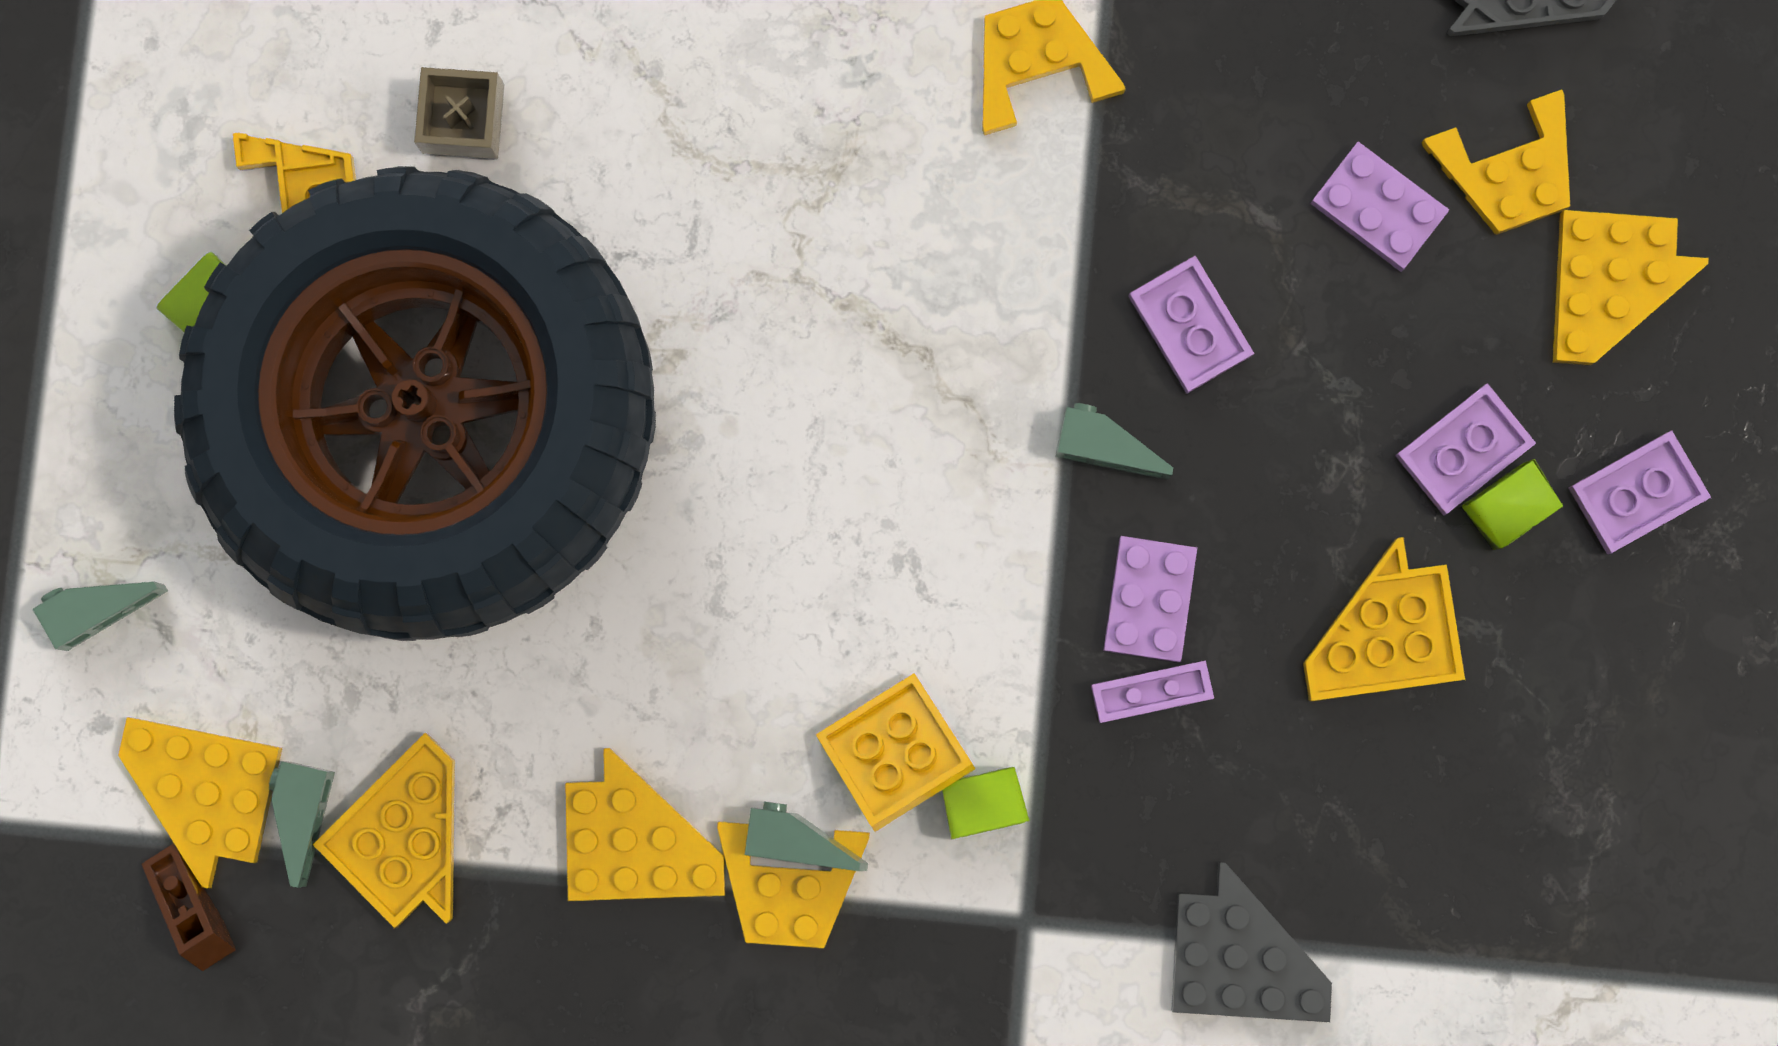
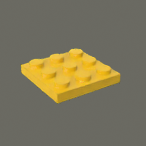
M915 673L816 734V737L874 832L975 770L971 760Z

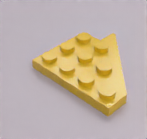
M1563 210L1560 213L1553 363L1594 364L1708 265L1709 258L1676 256L1678 218Z
M1404 538L1395 539L1304 661L1303 666L1309 701L1465 680L1447 565L1409 570Z
M127 717L118 756L201 887L212 888L219 856L257 863L273 791L269 790L270 778L274 768L279 766L282 748Z
M424 733L313 844L394 928H397L423 901L446 924L453 919L455 760L428 733Z
M604 748V782L565 783L568 901L726 895L724 855L611 748Z

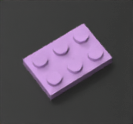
M1360 142L1355 144L1310 203L1400 272L1405 269L1449 211L1448 208Z
M1196 256L1128 295L1186 394L1254 355L1253 350Z
M1487 383L1395 456L1444 516L1534 446L1536 442Z
M1673 431L1665 433L1569 487L1607 555L1711 498Z
M1120 536L1103 651L1177 663L1181 662L1197 547Z

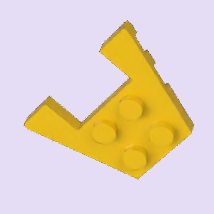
M1035 0L985 15L982 121L984 136L1017 125L1006 88L1080 67L1092 103L1124 94L1126 89L1123 82L1062 0Z
M1562 89L1533 99L1527 104L1540 137L1539 140L1475 163H1470L1456 127L1425 138L1421 142L1427 153H1431L1442 166L1441 170L1450 180L1453 179L1465 193L1466 200L1495 235L1553 215L1570 207L1565 101Z
M233 133L236 167L239 170L277 166L282 213L293 205L310 197L308 190L322 183L341 178L344 182L356 180L354 157L349 153L307 145H293L270 138L261 139L243 133Z
M718 822L717 829L745 942L824 948L856 871L839 868L825 871L751 865V856L745 855L749 824ZM834 831V839L860 858L862 857L870 832Z

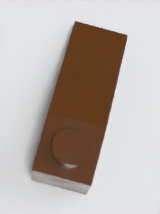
M174 843L141 864L180 956L201 971H204L236 950L221 915Z

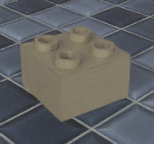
M421 67L414 143L422 154L498 159L504 83L498 72Z

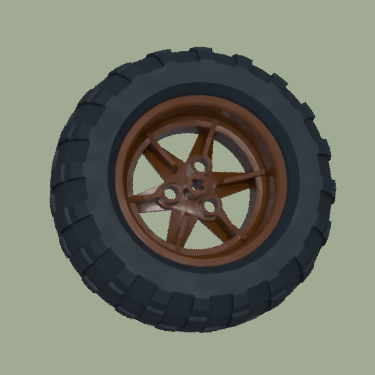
M398 166L377 170V176L365 177L351 182H344L342 178L335 179L308 190L310 193L308 199L293 205L282 214L278 215L276 212H271L263 217L249 230L253 237L239 249L227 266L220 262L205 284L204 288L209 294L200 309L195 325H187L182 337L179 359L184 362L181 395H174L176 433L181 435L183 441L184 455L187 463L185 465V477L195 503L202 507L211 526L217 533L218 542L237 565L246 569L273 596L296 610H300L322 622L352 632L399 641L465 637L488 631L490 627L506 623L525 613L530 614L553 600L555 598L554 595L569 585L585 569L588 571L608 548L606 545L619 528L626 513L632 510L643 484L641 482L642 475L648 461L650 444L653 443L656 428L651 354L638 316L625 290L598 249L541 200L527 193H518L513 189L495 184L486 176L462 170L448 171V173L424 172L417 170L415 166ZM426 307L449 310L441 328L427 347L419 350L414 358L408 355L374 322L385 315L411 308ZM477 323L486 327L500 340L512 362L517 382L460 378ZM353 337L376 388L365 390L359 396L321 408L322 393L328 372L339 352ZM432 359H442L443 367L441 372L436 376H426V364ZM377 400H385L387 404L385 414L379 418H371L369 411L372 403ZM518 411L511 440L499 461L489 471L464 423ZM440 426H448L451 432L449 440L442 445L434 444L432 440L434 431ZM381 435L372 485L367 494L349 481L339 469L328 449L324 436ZM425 452L466 489L453 497L438 502L415 505L397 504Z

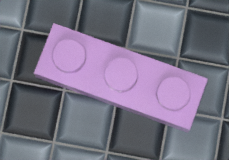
M1206 661L1091 685L1099 723L1214 699Z

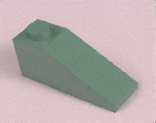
M1075 403L1074 408H1066L1055 457L1166 480L1172 476L1173 467L1105 414L1096 413L1097 407Z
M157 582L69 588L65 590L57 588L45 594L41 598L43 603L33 608V611L54 648L69 651L168 592V589L164 584Z
M281 761L280 767L274 768L270 778L269 790L273 791L271 801L290 886L296 888L306 887L316 851L313 844L319 838L335 772L290 761Z
M764 801L763 809L751 808L745 855L853 871H867L868 863L801 815L786 812L787 804Z

